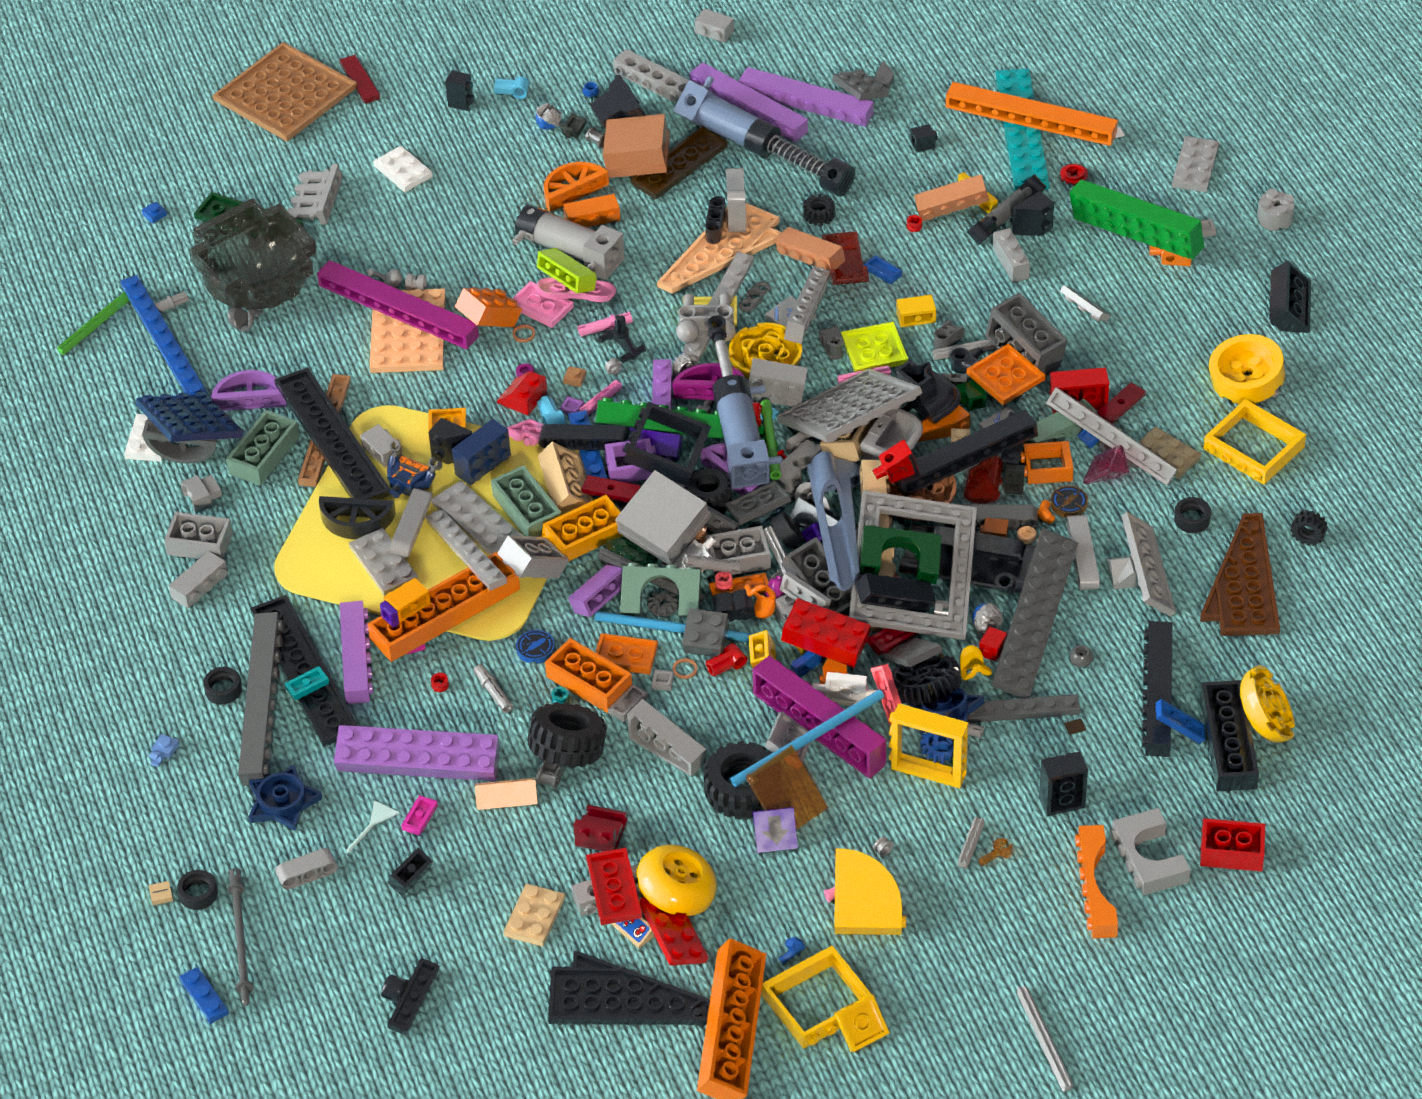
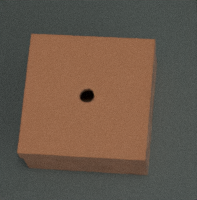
M665 114L607 120L603 158L609 178L667 172L670 133L667 128Z

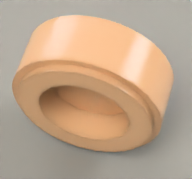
M1023 526L1017 532V539L1023 541L1024 544H1032L1036 541L1037 532L1033 527Z

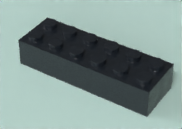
M1242 680L1201 683L1200 701L1217 792L1252 790L1258 787L1259 770L1252 733L1240 697Z

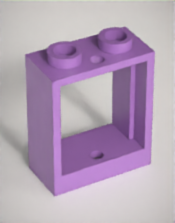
M650 438L638 440L635 447L656 455L655 446H651ZM629 441L605 444V456L610 480L632 482L647 480L652 472L634 465L617 467L615 458L625 457L626 452L623 450L626 443H630Z

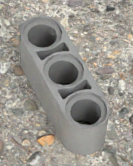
M323 848L283 862L276 867L275 872L282 888L289 890L333 874L337 871L338 865L331 850Z

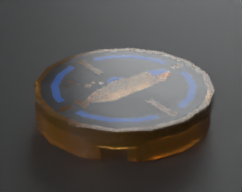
M1067 485L1059 487L1051 494V508L1057 515L1062 517L1082 515L1088 507L1087 494L1076 486Z

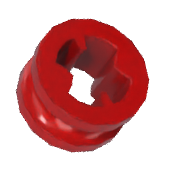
M918 215L909 216L907 218V229L911 232L920 231L922 229V218Z
M444 673L434 674L431 677L432 689L435 692L446 691L449 688L448 676Z

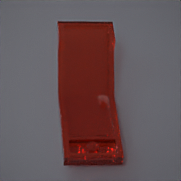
M857 231L822 234L823 240L842 246L846 260L836 270L831 269L829 281L833 285L869 282L867 266H863Z

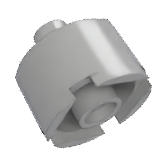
M1269 189L1259 199L1257 219L1260 221V225L1271 231H1278L1279 228L1283 227L1284 229L1288 228L1293 222L1294 197L1275 189Z

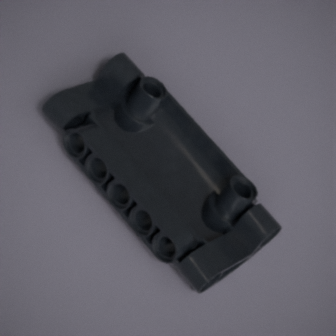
M912 524L910 530L941 535L938 580L950 582L955 529L943 526L927 527ZM975 532L970 585L999 590L1002 593L1021 594L1036 546L1024 544L1023 541ZM906 549L905 555L901 557L899 573L917 576V559L912 552ZM1008 579L1010 584L1008 586H1001V581Z

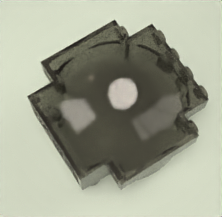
M252 198L193 228L195 247L189 249L190 262L201 273V278L207 291L218 301L231 307H243L248 310L251 308L255 310L268 308L270 310L299 295V290L303 287L306 279L314 274L313 262L309 258L316 254V241L280 203L264 211Z

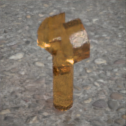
M996 839L993 841L994 850L980 858L979 864L985 866L998 856L1008 859L1012 855L1013 844L1007 848H1001L1007 845V839Z

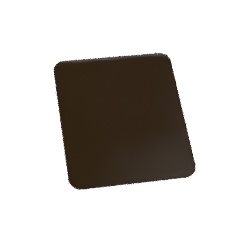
M1082 719L1064 723L1069 734L1086 731Z

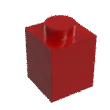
M993 627L988 628L979 642V649L984 658L998 661L1007 637L1006 632Z

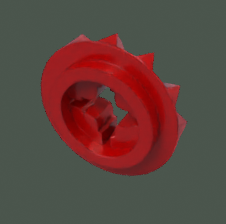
M1078 164L1066 165L1060 171L1061 181H1065L1066 185L1071 183L1074 186L1081 179L1086 181L1088 171L1085 167Z

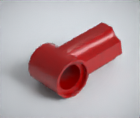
M732 643L723 650V653L705 661L709 674L715 677L731 668H742L747 663L748 658L737 644Z

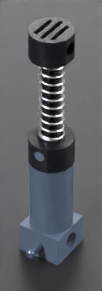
M708 76L703 87L690 80L688 81L673 109L674 112L700 127L703 126L729 139L746 150L759 155L761 158L766 159L771 154H777L778 157L782 156L783 160L788 159L789 163L794 162V166L799 165L800 169L805 168V172L810 171L811 175L815 173L816 177H820V187L838 197L848 192L856 174L853 166L837 158L824 162L823 159L813 156L807 150L802 151L801 147L797 148L796 145H791L785 139H780L781 130L779 127L744 111L709 91L714 81L713 77Z

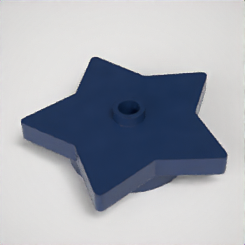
M957 688L956 692L946 695L945 699L940 698L938 702L935 700L931 704L929 702L924 703V705L919 703L916 706L912 703L910 707L969 723V714L982 706L985 700L983 695H969L963 689Z
M295 766L289 767L282 773L272 774L265 779L249 780L250 789L256 799L249 814V822L256 823L275 820L292 830H296L302 811L320 801L322 793L304 785L298 776Z

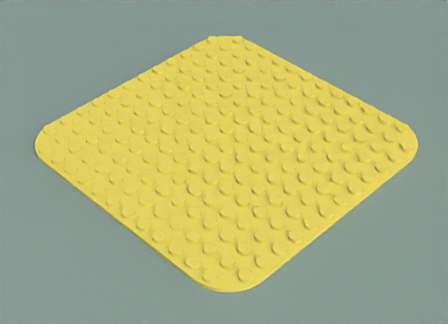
M386 405L363 412L351 424L349 429L361 447L360 435L379 424L383 429H387L394 439H398L401 442L403 456L429 466L428 461L432 458L429 442V413ZM466 422V429L471 430L472 433L482 427ZM509 436L511 456L471 486L466 482L464 483L521 533L492 496L491 480L524 465L549 497L550 495L548 494L547 485L544 481V475L538 459V455L544 448L540 447L539 444L526 446L524 440L515 441ZM571 450V451H573V452L579 454V451H578V450ZM366 452L390 488L389 480L387 479V467L384 468ZM442 462V468L435 471L436 476L430 488L424 491L432 492L433 498L459 481H463L455 475L454 463L445 464ZM328 465L277 555L274 564L275 576L280 585L292 593L338 605L343 602L363 601L364 608H368V612L381 615L380 603L384 601V595L349 548V542L356 539L342 538L331 533L321 520L319 496L350 498ZM401 494L399 498L389 495L378 499L393 500L395 504V517L392 523L385 529L391 540L410 498L404 494ZM432 501L426 516L431 515L435 511H439L432 504ZM338 516L335 519L349 523L350 516ZM357 517L356 523L371 519L369 517ZM425 517L409 558H404L418 575L419 582L428 590L468 568V566L433 530ZM478 546V548H479L486 556H489L485 551H483V550ZM519 577L520 590L446 632L486 641L511 636L526 623L547 579Z

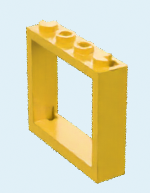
M1245 399L1205 435L1203 449L1265 485L1305 447L1306 434ZM1243 418L1288 445L1264 466L1219 439Z
M898 703L895 712H891L889 722L892 723L889 735H892L889 743V748H892L889 755L891 769L961 788L967 774L968 722ZM902 725L954 739L953 767L902 753Z
M833 946L824 949L762 984V997L803 1049L810 1045H815L822 1038L831 1036L839 1030L840 1026L834 1015L804 1032L777 998L779 994L831 966L858 999L871 994Z

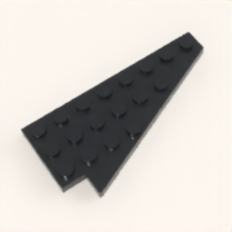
M579 951L573 952V967H551L548 1024L707 1025L710 999Z

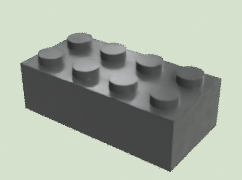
M817 537L784 557L781 565L786 572H791L831 599L829 610L843 615L849 612L852 587L842 591L836 586L835 582L830 580L824 547Z

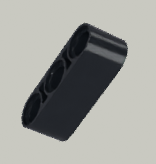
M721 196L712 197L709 202L705 232L706 241L710 244H717L722 240L726 218V202Z

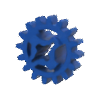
M929 732L922 734L920 748H922V754H926L927 760L933 758V763H936L937 760H940L941 764H944V760L952 763L954 739Z

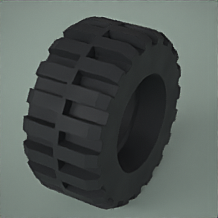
M559 702L548 703L543 707H539L532 714L527 740L528 746L535 756H538L543 761H548L549 764H557L561 767L570 766V768H576V766L585 767L587 764H593L603 754L607 725L597 712L591 711L588 707L584 708L581 705H573L566 702L564 704Z
M739 741L738 744H726V747H720L716 750V753H712L709 756V760L706 761L703 771L704 793L710 806L714 807V810L718 813L723 812L724 816L729 818L734 816L735 819H741V817L751 819L753 818V811L770 810L773 804L777 803L781 793V769L779 762L756 774L754 777L758 781L751 785L735 787L726 780L772 754V752L766 751V748L761 745L756 746L753 742L746 744L744 741Z

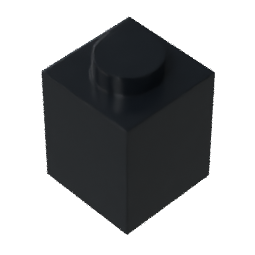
M930 124L910 129V142L915 152L936 148L938 136L936 130H933Z

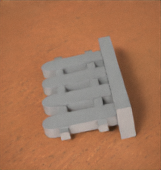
M332 164L330 171L329 169H325L323 172L308 170V172L301 173L299 180L304 184L295 186V192L299 196L291 198V204L295 208H289L286 211L287 216L295 219L310 218V220L318 218L320 224H327L343 178L339 165Z

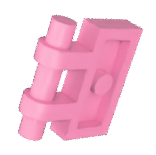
M528 419L509 426L507 429L509 430V436L513 440H524L526 446H534L539 442L541 428L544 424Z

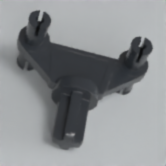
M623 315L615 317L614 328H609L606 330V333L598 336V341L601 344L609 339H614L627 351L626 354L619 357L623 364L630 359L638 358L639 354L646 351L643 344L634 349L628 337L629 328L626 326Z

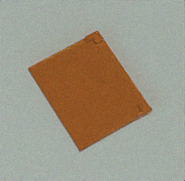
M792 745L745 777L764 810L794 807L796 830L828 808Z

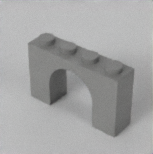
M1159 808L1113 820L1112 829L1110 830L1111 839L1113 842L1116 841L1119 855L1124 857L1127 871L1132 873L1134 885L1137 889H1140L1142 895L1189 883L1190 868L1183 854L1154 861L1142 857L1136 850V847L1142 842L1165 836L1166 821Z

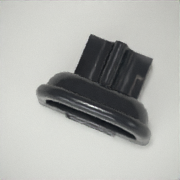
M621 75L615 76V79L609 84L608 92L590 103L605 129L606 122L609 119L647 116Z
M908 360L895 369L898 379L920 386L922 394L916 396L915 400L907 402V404L935 425L959 406L961 392L944 376L933 371L930 362L917 365L913 361Z

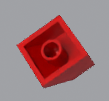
M532 371L516 377L499 397L497 404L529 416L541 397L547 394L546 377Z

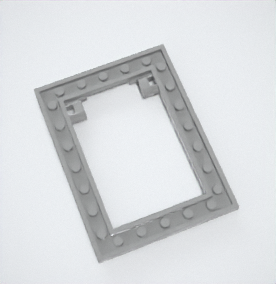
M863 490L857 535L859 564L864 525H875L878 527L880 513L955 525L948 602L936 600L934 614L861 604L856 583L863 575H858L856 582L852 586L849 617L874 627L965 640L977 507Z

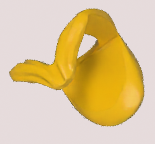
M968 645L961 651L959 661L963 680L973 678L977 672L985 676L992 675L991 669L984 664L983 655L978 647Z

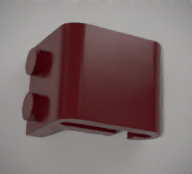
M588 804L586 806L587 815H583L581 820L576 819L573 825L575 846L602 852L618 849L627 825L628 812Z

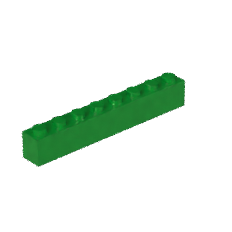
M602 398V401L598 400L595 424L622 425L633 428L636 420H641L638 416L642 407L646 408L648 403L639 402V405H632V401L621 400V403H616L611 398ZM659 405L661 407L669 409L668 405ZM676 407V410L669 409L711 426L707 438L724 440L717 411H714L713 414H706V410L695 409V412L687 411L688 408ZM647 419L643 430L687 435Z

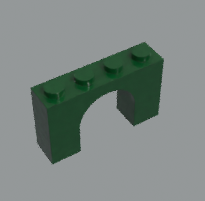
M864 525L861 538L859 575H865L866 573L879 575L882 553L892 547H901L912 552L917 559V580L930 582L931 584L937 583L940 566L941 535Z

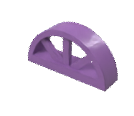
M259 370L239 371L225 377L215 386L211 395L212 401L223 411L287 407L285 399L275 386L274 379L277 378L270 373ZM253 386H260L266 389L253 391ZM247 387V391L234 392L236 389Z
M725 443L703 448L701 451V464L706 468L720 469V472L724 471L726 476H729ZM763 484L735 488L733 490L740 496H743L762 487Z

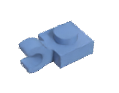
M161 734L152 746V752L149 758L153 759L151 765L159 767L164 757L170 759L180 745L179 740Z

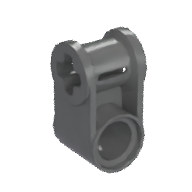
M951 320L945 321L934 333V349L955 345L964 336L965 328L954 325Z
M838 326L819 330V339L828 357L833 360L841 359L844 355L842 349L844 341Z
M544 760L537 772L536 784L543 783L557 789L566 766L552 765Z

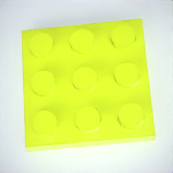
M894 322L841 332L843 344L854 372L889 366L890 368L901 366L908 361Z

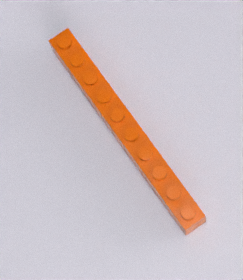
M952 82L946 94V108L1108 146L1112 145L1117 134V119L957 82Z

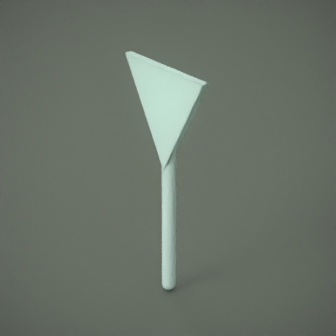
M374 800L370 824L348 847L346 852L349 853L375 824L400 813Z

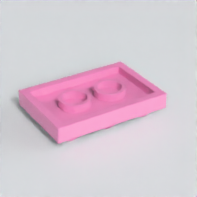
M531 281L512 298L522 308V314L551 328L574 307L573 302L568 299H549L543 297L537 288V284Z

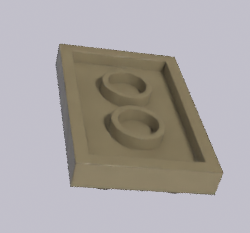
M1156 426L1139 441V443L1178 468L1179 470L1175 475L1178 479L1201 458V453Z

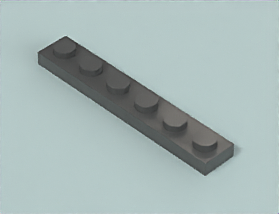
M1078 694L985 701L982 706L969 714V723L1080 715Z

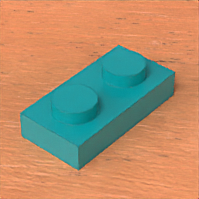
M318 666L284 684L285 689L296 701L329 684V678Z

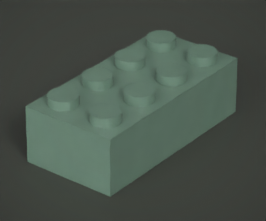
M265 410L226 458L229 474L261 486L300 437L297 421Z
M524 465L491 480L492 496L524 536L541 537L543 524L562 515L558 507Z

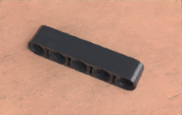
M545 424L541 428L538 444L544 449L551 442H554L569 450H605V444L628 441L631 430L622 425Z

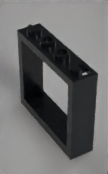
M648 402L646 408L642 407L638 418L641 420L637 419L633 429L636 431H631L628 439L630 443L627 442L623 451L626 452L624 462L652 473L656 470L668 479L687 486L711 426ZM647 419L698 439L686 467L635 447Z

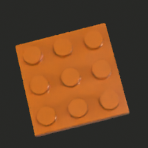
M1010 344L1003 346L970 366L966 371L969 377L1002 405L1007 404L1045 380V374Z

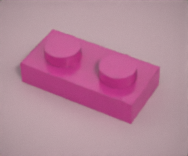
M419 795L401 825L402 830L421 836L437 809L438 802Z

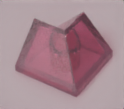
M1119 445L1095 456L1083 483L1086 485L1116 479L1130 473L1123 446Z

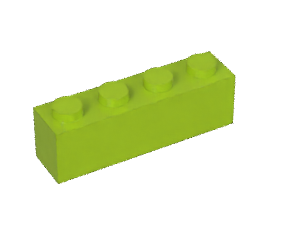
M557 248L538 251V269L577 294L595 290L597 281L595 272Z

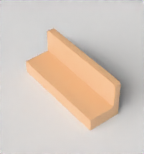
M535 778L475 783L478 810L537 804Z

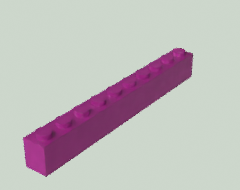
M329 260L317 272L320 287L466 350L479 337L478 326L471 320L344 267L339 263Z

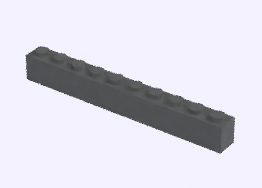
M278 612L260 613L254 616L238 776L243 786H248L249 780L265 779L267 776H270V765L268 763L269 759L272 758L270 743H273L274 739L272 727L275 726V717L273 712L277 709L275 694H278V684L276 682L277 678L280 677L278 663L281 662L280 647L283 646L281 631H284V621L280 619Z

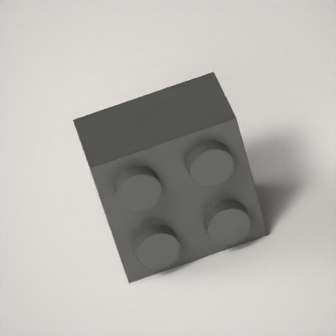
M689 608L682 641L684 653L710 657L723 653L730 623L728 614Z

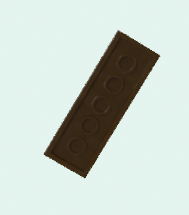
M702 126L669 150L666 173L635 175L630 179V183L656 200L726 149L728 142Z

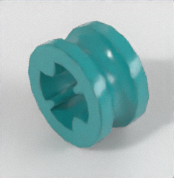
M565 687L554 688L551 692L552 702L568 703V689Z

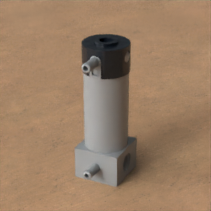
M532 204L526 205L517 218L515 225L516 237L512 240L514 245H518L524 239L548 249L557 248L569 257L583 262L585 267L596 273V277L605 281L625 259L623 233L601 225L597 231H594Z

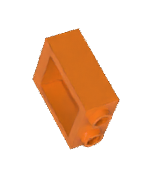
M1069 441L1023 445L1020 462L1025 465L1024 477L1027 478V484L1073 481L1074 468ZM1061 458L1062 467L1031 469L1030 460Z

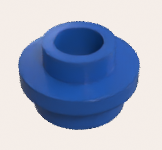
M587 82L582 88V93L587 97H594L599 94V87L594 82Z

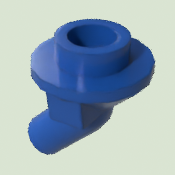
M796 937L787 939L785 945L789 951L778 959L784 965L793 957L800 956L801 951L805 950V944Z

